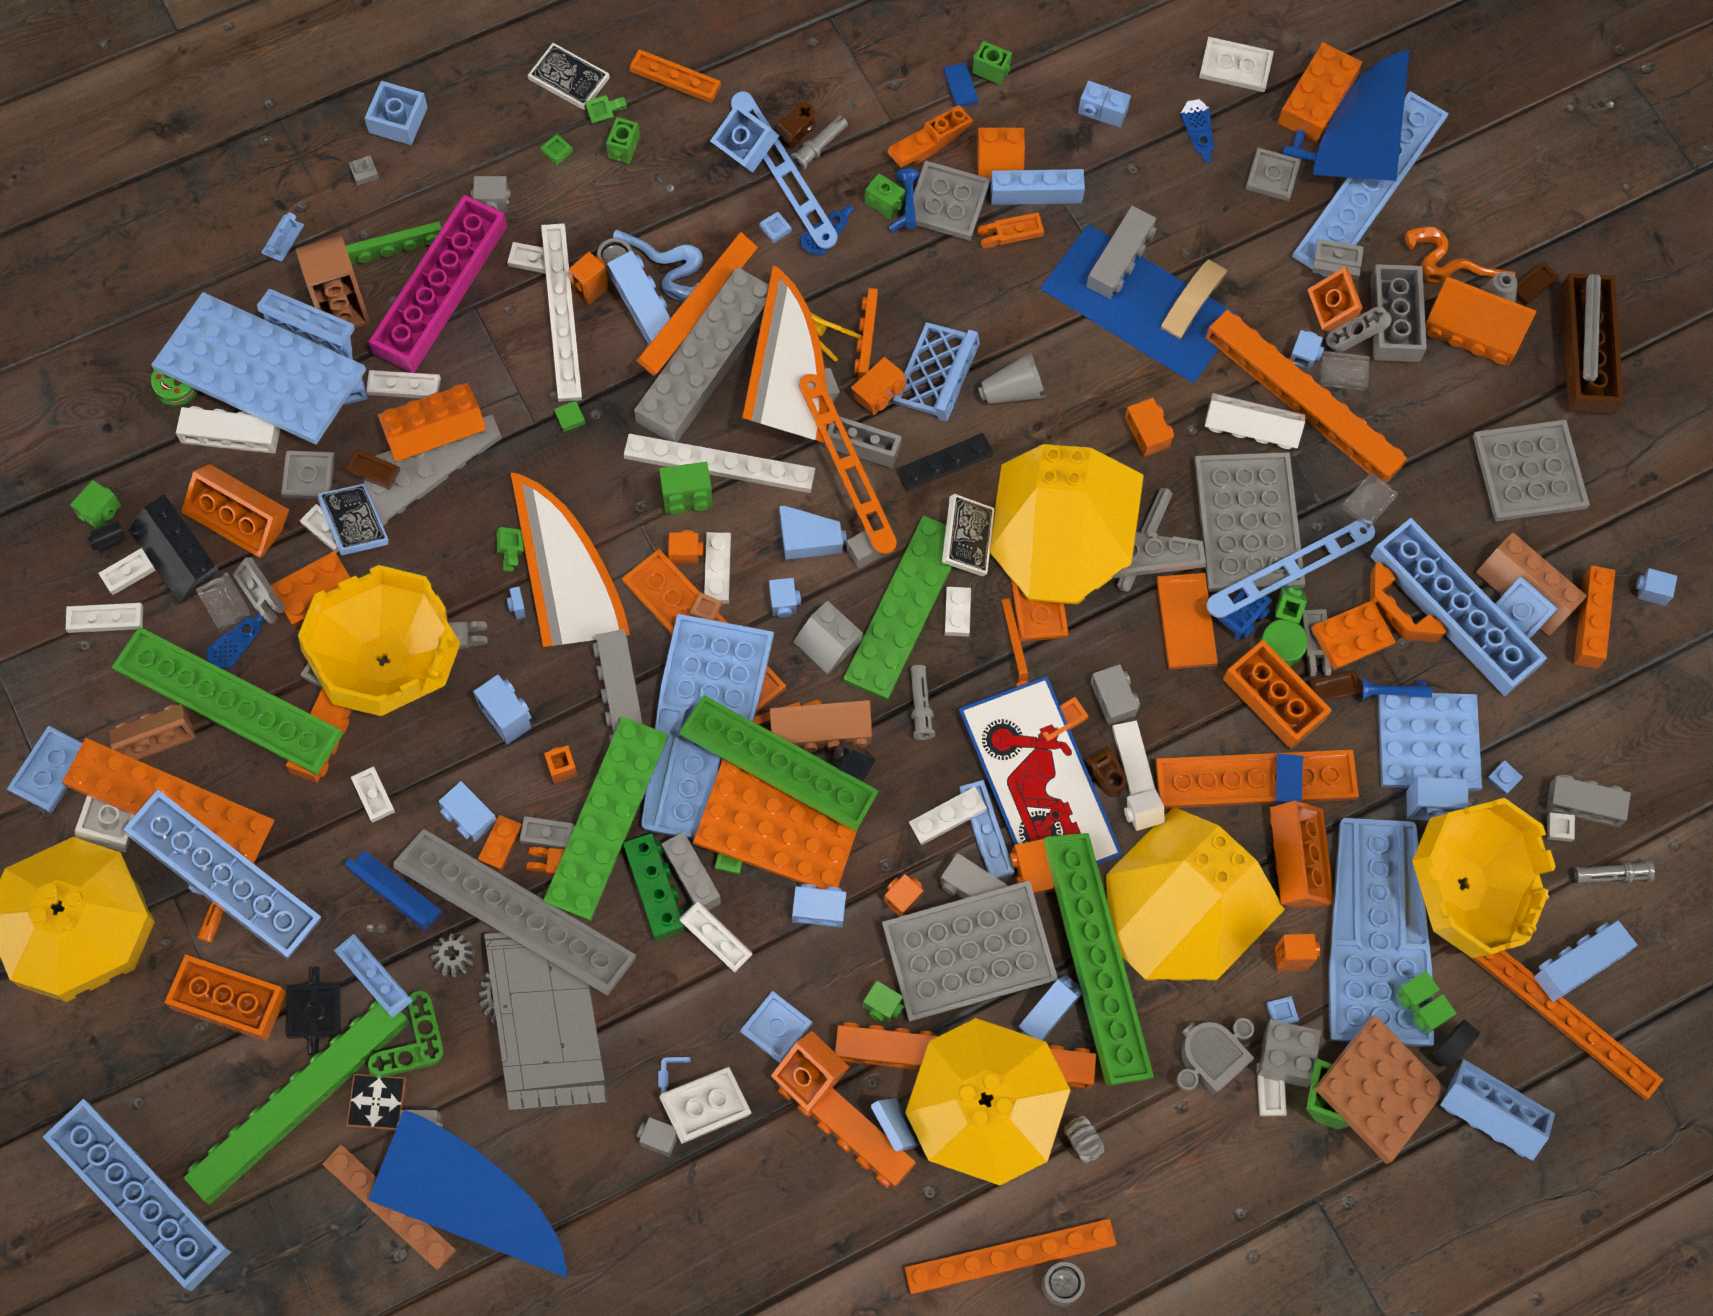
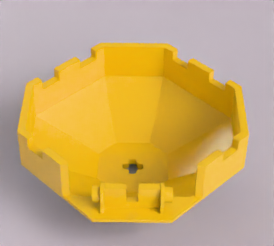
M381 565L371 568L370 573L363 577L357 578V576H353L338 583V588L328 593L324 590L316 593L298 634L301 651L332 704L378 716H383L444 687L460 647L458 638L447 622L446 608L439 596L435 595L427 577ZM383 656H387V660L390 661V663H385L384 666H380L379 661H377V659H382Z
M1506 798L1430 818L1412 862L1433 931L1471 958L1494 954L1529 942L1532 934L1537 930L1536 925L1544 904L1549 899L1548 890L1543 888L1539 874L1554 871L1556 867L1551 850L1546 851L1541 836L1546 835L1543 825ZM1464 878V884L1467 886V888H1463L1461 890L1458 880H1462Z
M71 837L4 869L0 878V957L9 979L18 987L68 1002L76 998L75 995L81 992L98 988L110 982L111 978L121 973L127 974L135 970L155 921L147 908L139 885L130 875L121 852ZM59 901L62 902L65 910L58 912L57 915H53L54 910L51 909V906L53 904L57 905Z
M975 1018L929 1041L905 1113L928 1161L1001 1186L1048 1162L1071 1090L1047 1042ZM984 1092L987 1095L992 1094L994 1097L991 1100L992 1106L988 1108L985 1104H979V1100L982 1099L981 1094Z

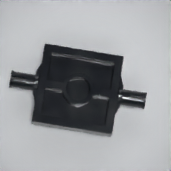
M316 966L315 969L314 967H309V982L302 985L288 986L287 1038H303L308 1040V1055L313 1056V1054L319 1053V1039L336 1037L341 1034V984H325L320 982V967Z

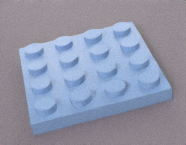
M1432 693V698L1377 695L1381 787L1409 788L1418 776L1433 774L1436 778L1454 775L1459 776L1460 779H1467L1468 791H1480L1482 789L1477 695Z

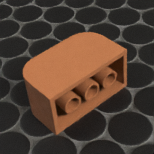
M342 235L296 248L299 263L314 307L354 324V329L371 324Z

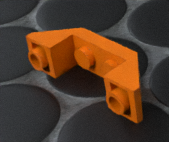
M1380 562L1376 563L1370 578V601L1373 600L1383 619L1403 640L1438 643L1446 633L1441 621L1429 614L1415 625L1411 616L1403 612L1396 605L1394 598L1385 594L1396 579L1393 572Z

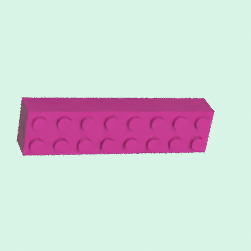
M463 195L369 340L373 355L403 370L415 373L506 231L507 223L504 213Z

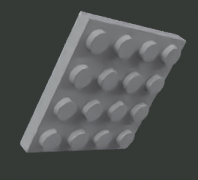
M1566 420L1478 431L1473 434L1495 522L1583 510L1590 506Z

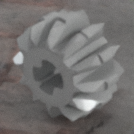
M450 934L449 941L447 942L441 937L439 940L442 946L434 945L433 950L436 954L431 956V960L437 962L434 965L436 971L442 970L444 977L448 976L451 972L453 978H457L459 970H461L462 974H467L465 966L473 967L474 963L470 958L476 956L475 951L470 950L473 946L470 941L465 942V938L462 935L455 941L454 934ZM451 952L457 953L458 956H455V960H450Z
M1086 1117L1075 1118L1064 1127L1067 1139L1083 1162L1093 1161L1104 1153L1102 1140Z

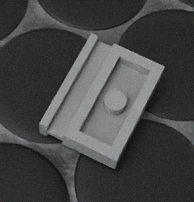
M1318 239L1312 272L1332 275L1346 266L1351 278L1358 280L1364 247Z

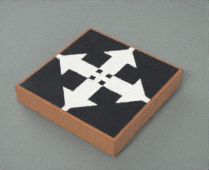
M354 1074L346 1126L349 1128L396 1131L397 1123L400 1119V1110H403L407 1079L390 1076L376 1078L372 1075Z

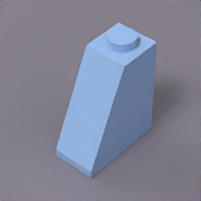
M779 506L785 560L843 553V545L846 544L847 537L846 530H841L839 521L791 507Z
M1067 974L1057 979L1019 1025L1023 1030L1022 1034L1043 1041L1082 997L1080 985Z

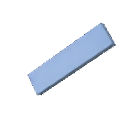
M984 780L960 786L961 794L976 787L987 807V811L970 819L986 871L997 879L1013 875L1014 869Z
M355 934L334 950L392 1018L412 1002L408 994Z

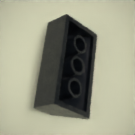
M165 494L143 507L129 531L180 604L223 578L214 562Z

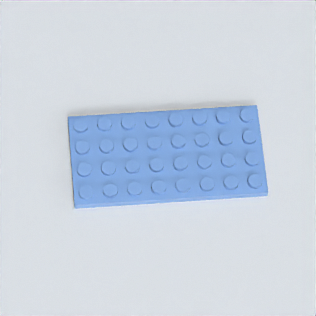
M204 292L199 296L151 364L154 370L315 445L366 371L363 364Z

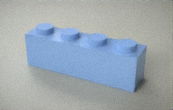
M1083 169L992 171L991 205L1082 203L1085 191Z
M631 250L608 262L606 270L649 345L671 317H669L666 311L667 304L662 296L658 297L654 290L656 286L650 275L646 276L643 271L644 264L640 256H635Z
M1619 920L1612 925H1609L1608 922L1595 930L1597 934L1592 938L1589 934L1577 942L1578 947L1575 949L1569 946L1558 954L1559 959L1553 961L1550 958L1539 966L1541 971L1534 978L1552 1002H1555L1623 958L1638 946Z

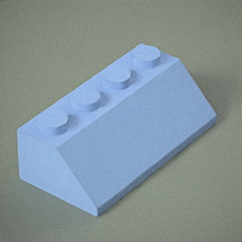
M1465 1059L1461 1061L1444 1092L1440 1104L1448 1113L1459 1116L1473 1128L1484 1131L1496 1142L1504 1143L1514 1149L1518 1155L1527 1157L1532 1161L1549 1139L1555 1116L1554 1112Z

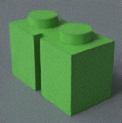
M1427 971L1410 980L1396 991L1398 1002L1404 1009L1411 1010L1414 1025L1418 1030H1423L1425 1035L1457 1014L1443 994L1420 1008L1419 1005L1434 996L1440 990Z

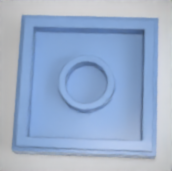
M1522 576L1495 603L1529 639L1558 609Z
M772 991L740 1032L777 1062L781 1063L813 1022Z
M897 1098L878 1100L871 1105L874 1114L896 1152L914 1149L921 1145Z

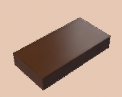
M1542 261L1517 282L1516 298L1526 307L1554 284L1560 276Z
M356 449L346 467V472L390 490L400 472V467Z
M1356 670L1317 678L1308 682L1309 687L1325 703L1363 694Z

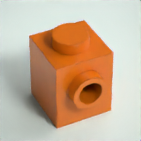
M683 530L680 533L669 532V560L673 564L698 565L699 556H703L704 543L699 542L698 533L689 530Z
M568 745L556 747L544 753L554 785L578 777Z
M906 874L901 879L896 877L887 887L889 891L884 895V903L900 917L905 916L923 897L924 890L921 889L923 886L916 878H909Z

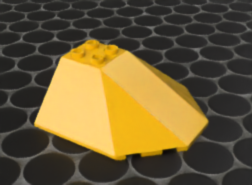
M1042 444L1003 463L994 510L990 555L996 559L1005 573L1018 585L1029 601L1079 604L1085 599L1086 595L1095 589L1098 590L1110 581L1113 575L1122 569L1125 570L1132 564L1144 475L1089 447Z
M1172 808L1164 816L1165 823L1155 825L1105 875L1107 903L1122 959L1145 981H1155L1156 979L1215 981L1227 971L1285 909L1281 905L1258 861L1225 830L1210 821L1178 808Z

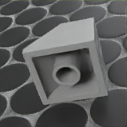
M826 601L808 619L793 641V644L822 671L829 675L861 644L863 632L829 601Z

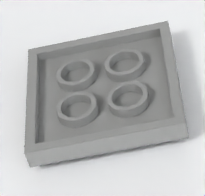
M925 160L913 194L916 225L971 241L991 179Z

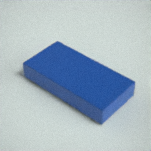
M966 62L944 67V74L955 106L960 105L962 108L978 104V97Z
M1277 754L1276 804H1284L1294 800L1302 802V755Z

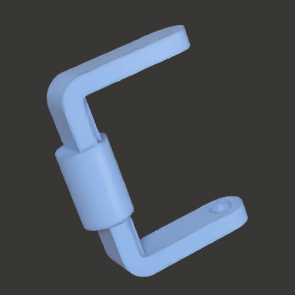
M668 1057L662 1059L661 1071H658V1087L661 1088V1094L667 1092V1087H669L666 1063L691 1062L690 1057Z

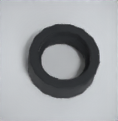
M1463 1020L1443 1040L1432 1056L1449 1069L1479 1037L1480 1032L1468 1021Z

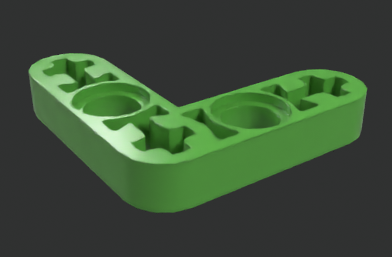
M413 992L409 996L412 1002L407 1005L416 1043L373 1054L368 1061V1071L373 1077L384 1078L433 1066L441 1061L443 1046L432 1001L426 992ZM416 998H420L421 1002L426 1001L423 1004L424 1015L415 1019V1016H419L418 1006H413L412 1004L415 1003ZM421 1022H429L433 1030L431 1033L424 1035L419 1032L418 1025ZM435 1037L436 1040H431V1046L434 1051L438 1050V1052L435 1054V1058L431 1059L429 1055L424 1053L428 1049L427 1041ZM403 1052L410 1053L413 1057V1062L404 1066L399 1063L398 1056ZM394 1055V1065L396 1068H391L392 1063L385 1065L383 1071H379L378 1067L373 1068L377 1059H381L382 1063L390 1062V1056Z

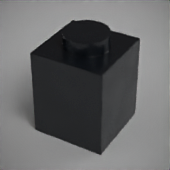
M845 739L835 749L831 758L832 762L841 771L862 781L876 761L866 749Z

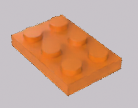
M333 551L270 586L275 591L276 596L281 598L285 604L286 609L284 612L293 628L303 624L316 593L323 590L328 593L338 588V583L349 579L350 576L336 552Z
M1373 600L1315 624L1311 628L1334 671L1396 643Z

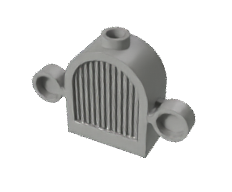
M1246 1018L1238 1019L1234 1023L1231 1033L1227 1028L1217 1023L1206 1022L1196 1026L1192 1022L1182 1032L1186 1038L1182 1044L1181 1056L1187 1069L1182 1070L1178 1074L1176 1083L1181 1090L1191 1091L1197 1086L1199 1081L1214 1097L1253 1061L1254 1057L1239 1042V1040H1248L1253 1035V1023Z

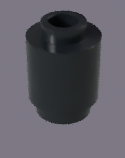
M110 521L90 530L91 536L87 537L92 549H98L100 553L121 544L122 540L127 538L118 521L114 523Z

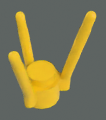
M811 313V318L814 320L819 336H822L828 327L855 338H863L861 334L826 321ZM820 341L821 349L834 362H837L838 358Z

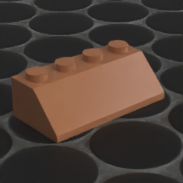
M1512 533L1475 573L1478 578L1500 597L1522 576L1552 602L1558 609L1539 629L1547 638L1563 624L1587 597L1515 533Z
M870 700L770 708L771 732L807 752H815L819 748L835 750L840 746L843 739L864 748L867 744H871L872 741Z

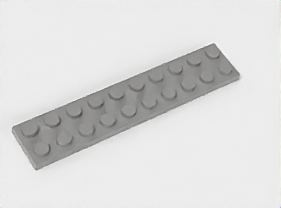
M425 829L417 835L394 861L393 868L607 996L635 961L636 954L557 907L543 902V899Z

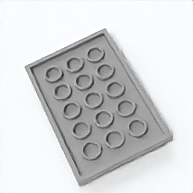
M1290 452L1195 456L1194 464L1208 592L1222 591L1301 550ZM1302 557L1294 560L1300 570L1303 569ZM1281 567L1253 583L1256 588L1263 590L1290 575L1284 567ZM1302 576L1284 587L1296 586L1304 588L1305 577Z
M1030 880L882 922L909 1022L1054 982L1058 979Z

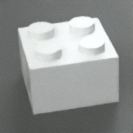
M87 796L75 829V838L126 853L131 838L124 833L123 829L134 816Z

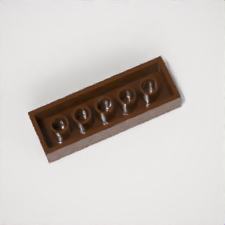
M1569 273L1561 285L1568 411L1616 413L1624 402L1615 275H1600L1598 377L1595 381H1586L1583 378L1586 282L1590 274Z

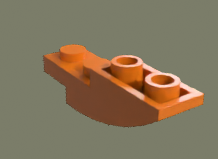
M958 105L926 122L924 128L889 146L887 153L901 168L912 162L917 165L952 142L973 123V120Z

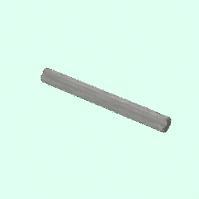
M1590 274L1586 282L1583 378L1586 381H1595L1598 377L1601 277Z
M1159 489L1140 533H1156L1173 495L1170 489ZM1136 576L1120 577L1117 588L1123 592H1129Z

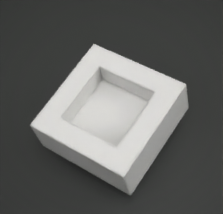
M1549 813L1547 815V839L1572 842L1575 837V815Z

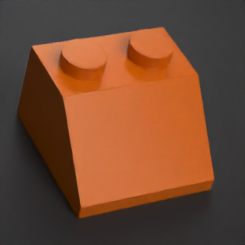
M978 128V176L991 179L992 171L1024 170V128Z
M1346 266L1307 289L1322 330L1331 332L1335 328L1358 317L1362 310L1361 302Z
M811 1031L796 1042L771 1077L809 1112L838 1083L849 1066Z

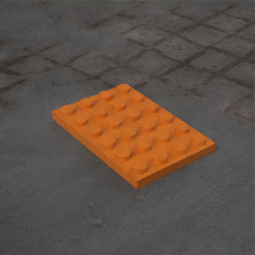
M722 759L692 844L800 884L815 885L816 889L826 890L827 887L838 888L857 831L852 830L731 762Z

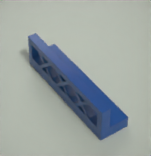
M365 850L355 861L349 858L345 862V866L352 875L423 931L427 932L441 916L442 911Z

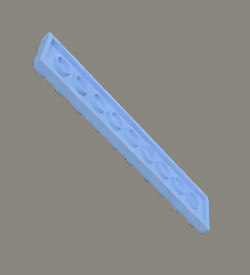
M1410 91L1404 101L1397 181L1348 177L1297 247L1292 257L1313 269L1318 239L1357 245L1444 123L1449 113Z

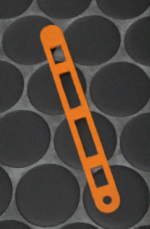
M807 374L801 378L799 384L803 397L873 548L878 553L889 554L896 547V537L822 379L815 374ZM808 383H814L815 387L809 388ZM822 396L829 412L819 415L812 399ZM835 423L850 456L839 458L825 425ZM856 468L871 501L863 504L860 503L845 470ZM876 512L883 528L873 531L866 515Z

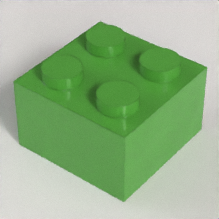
M707 461L659 468L665 514L678 515L688 510L704 511L713 507Z

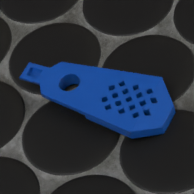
M1199 99L1188 101L1180 113L1182 121L1196 153L1202 155L1204 163L1213 162L1211 152L1214 150L1209 108ZM1204 139L1207 143L1203 144L1200 140Z
M849 204L842 211L835 210L827 216L837 235L848 224V216L854 211L853 207ZM838 219L840 222L833 223L832 220ZM821 221L815 224L813 228H818L819 226L824 224V222ZM809 231L800 236L801 248L809 254L823 256L828 250L820 248ZM825 234L823 240H828L829 234Z
M260 613L254 618L247 617L230 632L225 633L207 648V661L221 669H232L261 632V624L265 621L264 617ZM245 627H251L249 633H243Z

